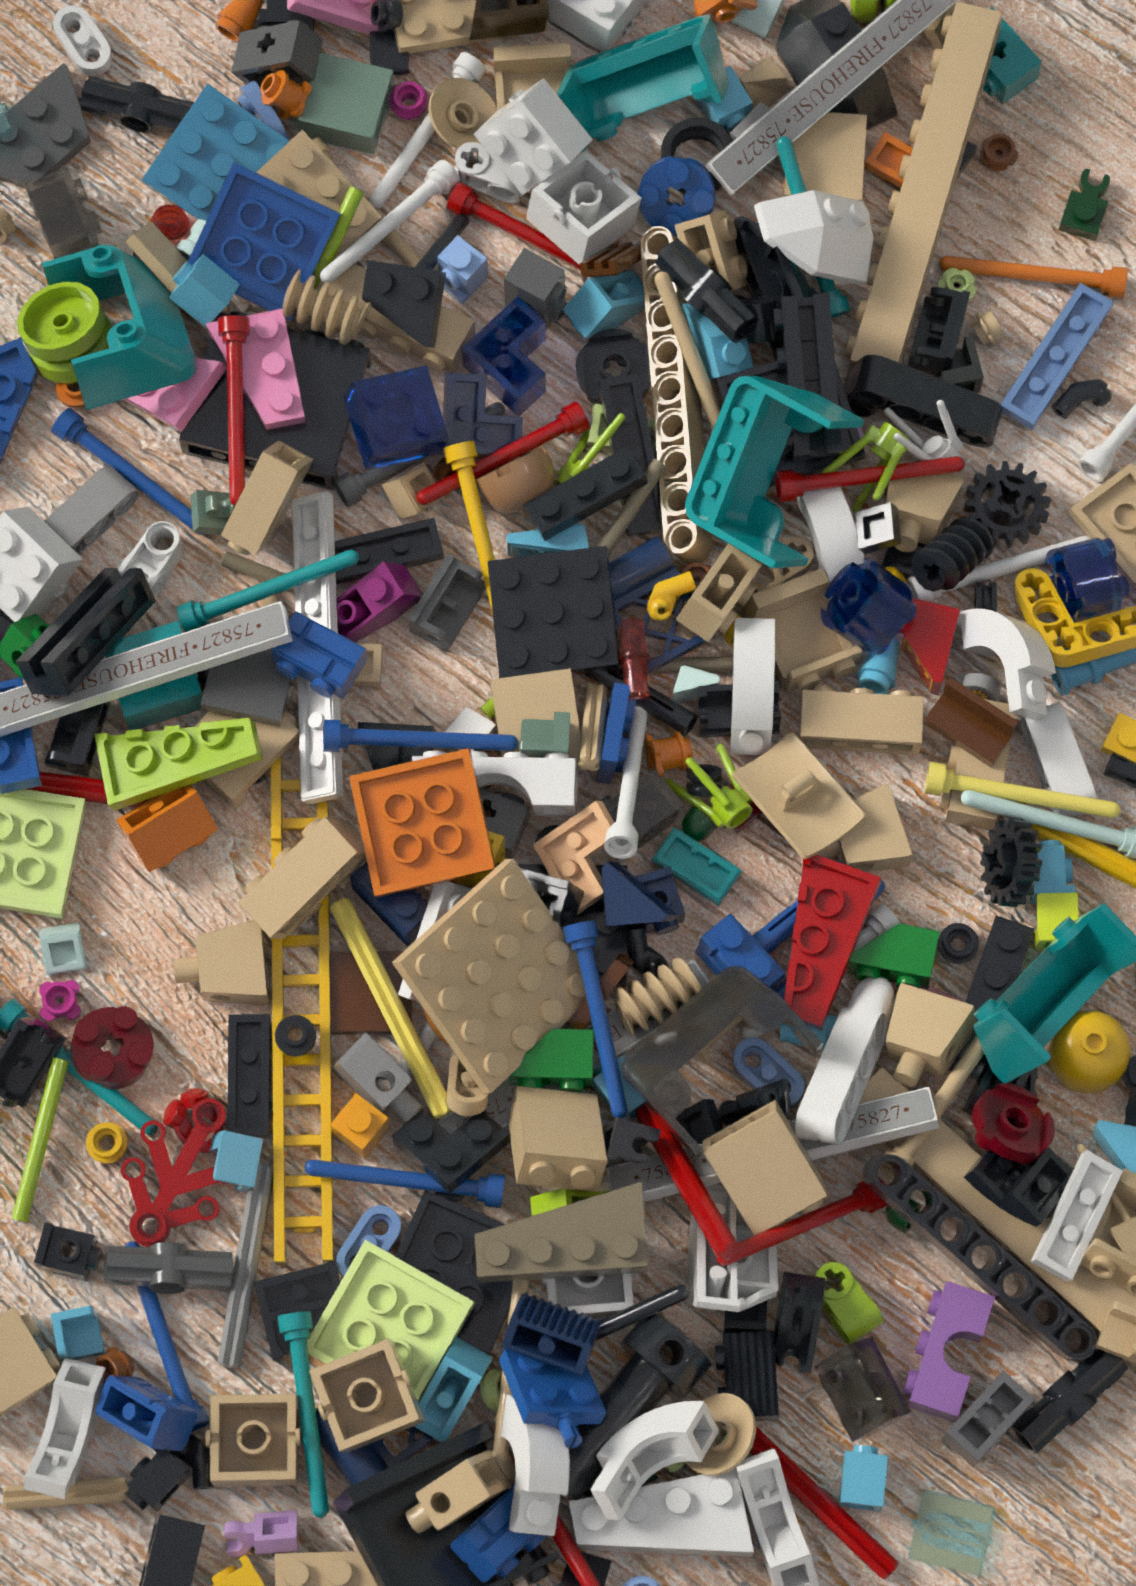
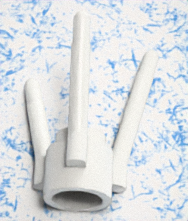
M938 400L936 404L948 439L941 436H933L924 442L890 408L884 409V414L910 440L900 433L894 434V439L905 446L919 460L954 456L962 457L958 451L964 447V444L955 432L943 400Z

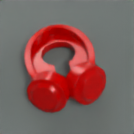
M201 1088L189 1089L181 1094L180 1100H173L165 1109L163 1124L174 1129L183 1145L191 1133L192 1123L186 1116V1111L189 1108L194 1109L199 1101L209 1098L207 1090ZM208 1107L203 1110L202 1117L209 1118L212 1122H215L218 1114L214 1108ZM226 1121L220 1129L214 1131V1134L223 1130L227 1131ZM212 1137L204 1142L199 1153H211L209 1151Z

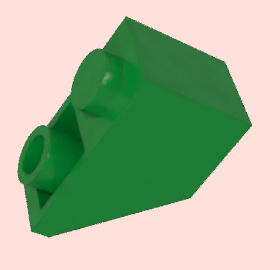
M899 923L854 951L849 962L848 973L855 974V977L860 981L867 977L876 979L883 977L889 982L896 983L898 988L901 983L916 988L929 989L940 931Z
M551 1029L533 1048L524 1054L520 1066L509 1076L510 1085L532 1088L556 1086L561 1091L583 1092L584 1087H592L593 1030Z

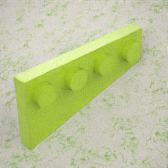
M250 718L203 722L199 726L182 728L180 725L165 726L164 730L145 732L142 729L128 730L126 734L110 735L109 733L94 734L107 803L114 811L263 759L256 724Z

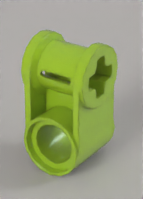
M829 1262L823 1265L814 1275L825 1278V1281L827 1280L826 1276L830 1280L837 1277L841 1282L837 1287V1291L834 1288L829 1290L824 1288L822 1309L829 1317L838 1335L847 1345L851 1346L884 1322L883 1315L877 1305L863 1291L845 1265L838 1262Z

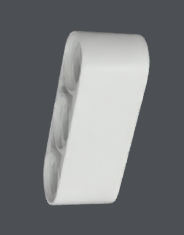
M1057 702L1046 706L1047 716L1036 720L1020 716L1021 728L1044 790L1097 799L1094 786L1061 703ZM1051 807L1052 812L1069 817L1085 814Z

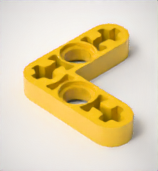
M1031 568L1021 571L1016 576L1014 586L1015 600L1027 623L1037 630L1045 640L1052 654L1055 666L1062 668L1071 667L1136 648V625H1131L1136 623V606L1074 623L1050 577L1045 572ZM1033 589H1034V590H1038V589H1039V594H1038V600H1037V601H1035V600H1036V595H1035ZM1049 612L1055 614L1059 619L1054 623H1044L1037 616L1041 613ZM1095 631H1103L1108 633L1111 639L1107 642H1097L1090 635ZM1058 635H1060L1063 647L1057 646Z

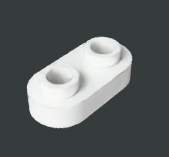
M75 5L60 9L54 16L53 28L58 41L76 68L87 76H98L106 72L112 63L111 49L89 13L84 8ZM73 26L80 28L76 33H70L68 29ZM95 55L99 57L96 62L87 61L90 56Z

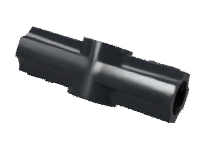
M89 76L88 80H85L82 89L80 107L81 111L117 119L124 127L136 132L146 133L151 131L152 128L173 134L194 102L163 95L159 89L144 82H132L127 86Z
M677 238L675 241L667 243L660 250L655 264L661 271L669 274L671 281L682 290L680 293L682 297L702 316L708 317L732 342L736 344L740 340L746 339L755 330V325L759 320L754 315L755 313L731 291L733 287L708 264L705 265L681 240Z
M1096 1349L1091 1356L1081 1362L1072 1372L1068 1370L1042 1394L1044 1398L1018 1419L1011 1429L1024 1446L1036 1455L1065 1427L1074 1425L1098 1402L1097 1398L1118 1381L1129 1368L1123 1361V1358Z

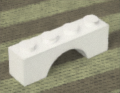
M426 751L423 753V756H412V761L446 753ZM471 751L479 788L493 784L512 787L529 800L536 816L573 817L577 814L578 767L576 758H569V755L559 752L547 753L545 758H529L528 754L522 752H508L504 754V757H488L484 752Z

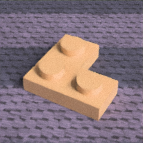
M603 801L593 802L533 844L534 849L551 877L570 881L584 891L577 914L604 897L603 879L591 859L592 856L604 849L606 831L615 823Z

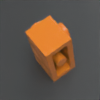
M192 785L153 797L116 819L137 858L148 872L167 866L174 860L175 856L190 847L201 845L209 838V835L218 830L199 794Z

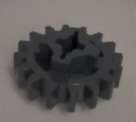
M1003 461L1001 470L998 471L989 464L985 471L986 477L976 473L973 478L975 486L968 485L965 496L969 500L965 501L963 510L972 513L969 517L981 522L989 530L993 537L994 546L998 543L999 538L1005 539L1007 548L1012 547L1014 538H1018L1025 545L1029 539V532L1038 536L1042 528L1040 523H1046L1048 520L1049 512L1044 509L1049 508L1051 497L1042 496L1046 491L1047 484L1046 482L1035 483L1038 473L1035 470L1028 475L1022 473V463H1019L1015 470L1009 469L1008 462ZM989 489L990 499L986 500L984 505H981V497ZM1001 500H1004L1006 504L1000 505ZM1033 503V513L1026 520L1024 518V510L1028 509L1029 504Z
M1005 818L1004 821L996 822V830H989L988 832L990 842L989 844H983L980 865L985 866V872L980 878L981 881H986L987 883L984 893L985 895H991V903L998 904V906L1017 908L1018 904H1026V895L1033 896L1034 894L1032 884L1033 881L1039 882L1040 880L1039 874L1043 861L1038 859V853L1042 849V844L1035 842L1038 831L1031 830V822L1024 821V819Z

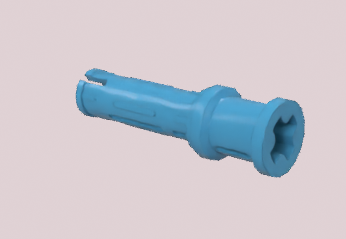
M1136 648L1071 667L1062 668L1055 666L1056 673L1051 675L1052 682L1061 696L1068 695L1070 689L1088 682L1093 685L1097 684L1104 678V674L1136 663Z

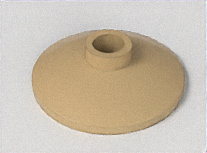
M451 78L443 81L434 89L429 100V116L434 129L446 143L456 149L468 142L481 144L474 136V133L497 112L496 105L491 96L480 85L464 78Z
M728 1393L714 1394L701 1400L705 1401L719 1429V1433L702 1462L685 1461L691 1469L699 1474L718 1476L733 1470L746 1458L753 1445L756 1434L754 1414L745 1401Z

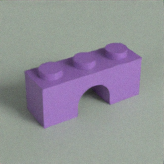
M946 1281L942 1292L934 1289L927 1314L934 1316L930 1331L922 1329L915 1350V1354L922 1355L918 1371L909 1370L902 1392L910 1396L907 1407L956 1422L971 1376L956 1372L948 1366L944 1358V1346L956 1338H965L979 1343L983 1337L995 1296Z

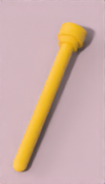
M466 441L443 448L447 465H451L452 470L457 471L492 610L487 561L495 560L472 468L476 466L474 459L478 455L474 441Z

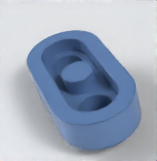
M253 80L240 87L241 96L237 98L238 105L289 140L286 130L272 106L263 104L259 85Z
M748 1038L737 1045L733 1055V1067L735 1072L751 1088L756 1089L786 1078L791 1089L789 1093L791 1099L790 1108H793L801 1101L805 1088L802 1075L774 1048L759 1038ZM751 1055L757 1056L761 1064L755 1068L749 1067L746 1064V1058Z
M377 1205L363 1213L337 1254L336 1264L342 1278L345 1276L351 1261L355 1258L365 1240L388 1253L391 1252L402 1230L400 1218L392 1208ZM379 1222H384L389 1226L387 1233L381 1236L376 1235L373 1232V1227Z

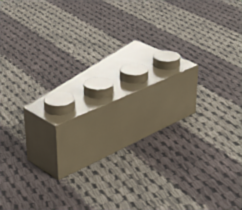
M642 1182L475 1234L478 1283L647 1273L648 1262Z

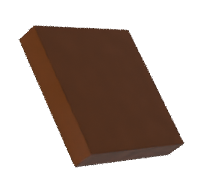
M376 951L398 994L403 978L392 962L404 951ZM330 952L331 1035H362L365 1032L367 1034H392L352 952ZM398 995L412 1022V1000Z

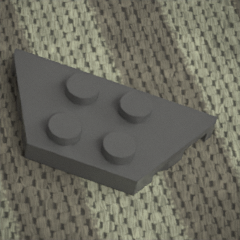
M64 63L0 117V181H12L19 187L35 191L91 142L68 66Z

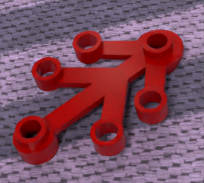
M206 1098L195 1105L192 1112L195 1125L173 1167L164 1142L166 1137L164 1125L156 1120H150L142 1126L140 1131L141 1138L148 1144L161 1189L152 1204L143 1179L146 1174L145 1163L136 1157H130L122 1163L121 1174L129 1183L137 1210L130 1219L129 1229L131 1236L138 1244L151 1247L156 1243L164 1242L168 1238L171 1228L199 1219L211 1221L219 1214V1203L211 1196L199 1198L193 1206L168 1212L177 1195L219 1183V1181L213 1179L215 1167L187 1175L209 1133L220 1129L226 1120L225 1108L219 1101ZM208 1107L214 1108L218 1114L216 1121L210 1124L202 1120V1112ZM150 1125H157L161 1130V1136L156 1141L148 1140L145 1135V1131ZM130 1162H137L141 1166V1174L136 1178H131L126 1174V1166ZM205 1200L211 1201L215 1206L214 1213L209 1217H205L199 1212V1206ZM148 1218H154L158 1222V1230L154 1234H147L143 1230V1222Z

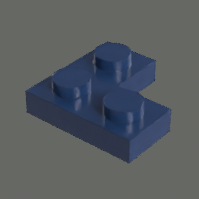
M445 373L441 452H444L443 448L447 446L474 441L477 454L489 455L522 438L523 417L485 415L487 375Z

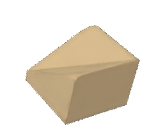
M770 57L763 59L740 76L739 79L753 102L752 110L760 101L768 107L786 92L787 77Z
M421 462L405 468L382 484V487L398 516L404 519L420 513L432 504H419L416 495L420 490L434 484L435 480L425 462Z

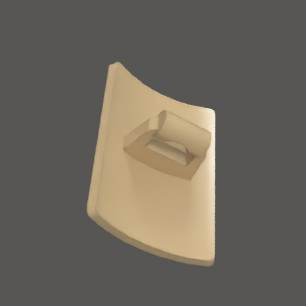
M790 732L779 743L754 761L734 770L732 774L734 780L803 859L811 858L841 840L865 820L867 816L801 738L793 732Z

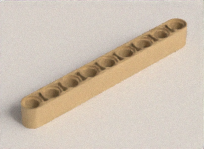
M655 226L643 235L640 249L657 460L667 466L659 479L663 538L668 550L684 562L701 563L711 553V533L694 524L688 518L686 509L681 510V506L686 501L704 454L701 404L672 325L666 326L669 317L654 280L655 275L658 272H662L655 264L658 253L667 243L675 241L677 237L667 228ZM672 282L680 304L688 303L680 294L682 290ZM677 353L676 358L669 363L671 356ZM680 389L678 396L672 399L673 394ZM683 425L682 431L675 436L676 430ZM686 462L685 468L678 473L679 467ZM693 536L691 543L683 548L685 541Z

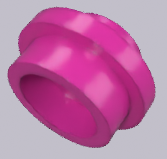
M403 82L392 91L390 106L396 116L405 120L416 119L427 110L428 95L425 89L417 83ZM406 99H413L416 101V103L412 106H405L402 104Z

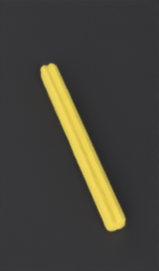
M348 897L339 899L330 906L333 916L432 1115L436 1119L445 1117L453 1112L446 1104L447 1092L352 901Z

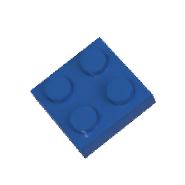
M614 682L604 726L600 768L597 770L595 782L611 785L614 772L622 773L629 745V738L622 737V734H629L636 700L628 698L631 685Z

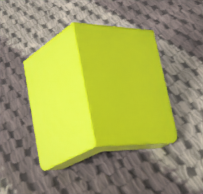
M1078 892L1037 894V928L1034 933V951H1044L1055 939L1052 931L1064 919L1070 916L1075 921L1079 918Z

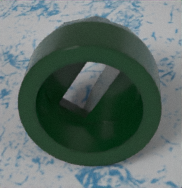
M692 806L682 820L683 832L696 841L706 839L717 828L695 806Z
M909 1198L910 1208L914 1212L919 1213L921 1204ZM886 1208L885 1217L888 1223L903 1233L908 1232L911 1225L895 1210Z

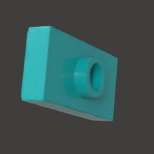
M673 827L651 860V863L660 869L670 866L675 879L717 906H720L742 873L741 869Z

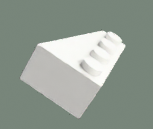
M736 1468L718 1476L702 1474L643 1486L639 1489L621 1521L606 1519L595 1497L569 1501L575 1541L579 1550L656 1552L658 1554L680 1553L703 1556L723 1555L752 1558L754 1554Z

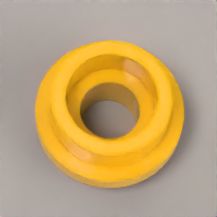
M104 1122L94 1126L86 1139L88 1153L95 1161L102 1164L117 1162L125 1155L128 1147V1139L124 1130L119 1125L111 1122ZM104 1138H113L115 1145L111 1150L105 1151L100 1148V1143Z

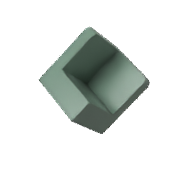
M554 712V720L523 719L521 723L519 752L528 754L529 758H545V754L552 752L569 755L570 712Z

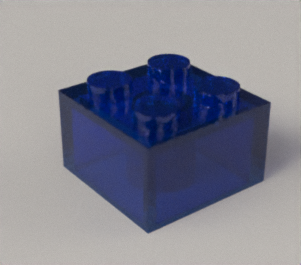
M427 365L353 381L343 396L365 470L440 454L449 441Z

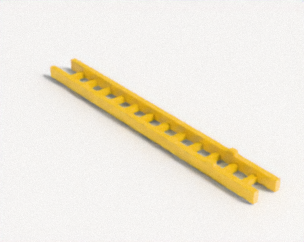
M282 755L271 765V869L275 866L273 863L275 857L283 851V831L304 830L316 818L323 819L324 817H329L328 800L317 803L318 817L282 818V792H301L300 779L282 780ZM330 893L320 902L322 907L319 909V935H288L284 939L272 938L275 1265H286V1229H294V1234L315 1233V1228H322L323 1264L334 1262L333 1179L310 1175L285 1176V1148L321 1147V1160L333 1162L332 1131L330 1127L332 1123ZM319 947V974L284 975L283 948ZM284 987H319L320 1014L294 1015L303 1016L310 1020L314 1026H320V1054H305L299 1057L284 1055L278 1048L275 1041V1030L284 1018L292 1016L284 1015ZM320 1066V1094L285 1095L284 1067ZM321 1106V1134L285 1135V1107ZM321 1187L322 1216L286 1217L285 1188Z

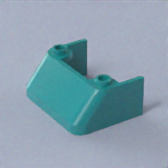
M711 15L692 18L574 63L568 69L556 94L590 137L596 138V141H603L618 133L617 127L626 118L692 95L693 99H702L703 103L714 101L717 104L722 102L729 82L717 31ZM588 145L581 152L586 151Z
M98 245L91 249L42 263L48 286L60 282H78L91 288L99 301L126 293L134 319L119 322L109 330L107 334L109 349L71 359L86 410L184 382L196 373L197 363L179 307L169 298L171 292L142 260L114 246Z
M741 376L735 379L728 390L687 495L685 509L688 518L697 526L772 569L806 566L809 560L808 557L778 541L783 530L784 517L781 509L765 498L792 428L803 433L816 432L823 426L828 429L860 428L865 420L813 392L758 376Z
M1105 903L1080 916L1075 921L1070 916L1064 919L1052 931L1055 937L1052 943L995 1002L991 998L975 1012L974 1016L978 1021L973 1026L992 1072L1002 1083H1008L1046 1063L1052 1056L1043 1047L1112 974L1136 962V935Z

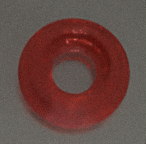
M167 204L160 206L151 218V221L168 240L180 239L189 230V219L184 210L177 205Z

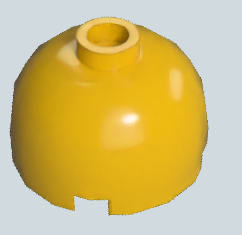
M1097 1010L1076 1012L1049 1041L1047 1052L1052 1056L1048 1062L1053 1074L1055 1072L1057 1077L1063 1082V1085L1069 1090L1083 1094L1102 1093L1116 1084L1126 1072L1131 1056L1129 1036L1122 1024L1111 1015Z

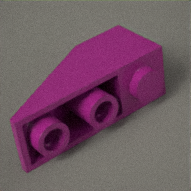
M382 562L336 598L338 634L353 642H357L395 621L419 602L423 594L405 565Z

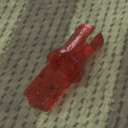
M633 617L623 620L621 623L622 654L618 659L619 663L623 665L624 684L631 685L628 698L641 699L649 696L647 663L651 661L650 654L646 653L645 623L643 620Z

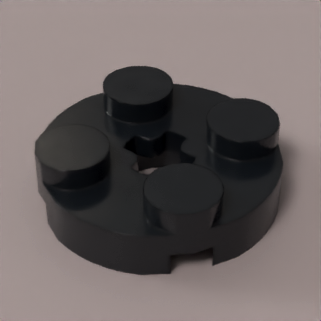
M623 329L603 330L589 338V342L584 345L582 350L580 349L576 359L577 382L581 390L586 394L587 399L592 404L602 405L598 388L599 380L637 373L643 398L646 397L651 385L648 345L644 341L642 343L639 339L633 337V333ZM617 360L618 365L625 366L626 370L620 372L619 376H612L611 373H606L604 369L610 367V361Z

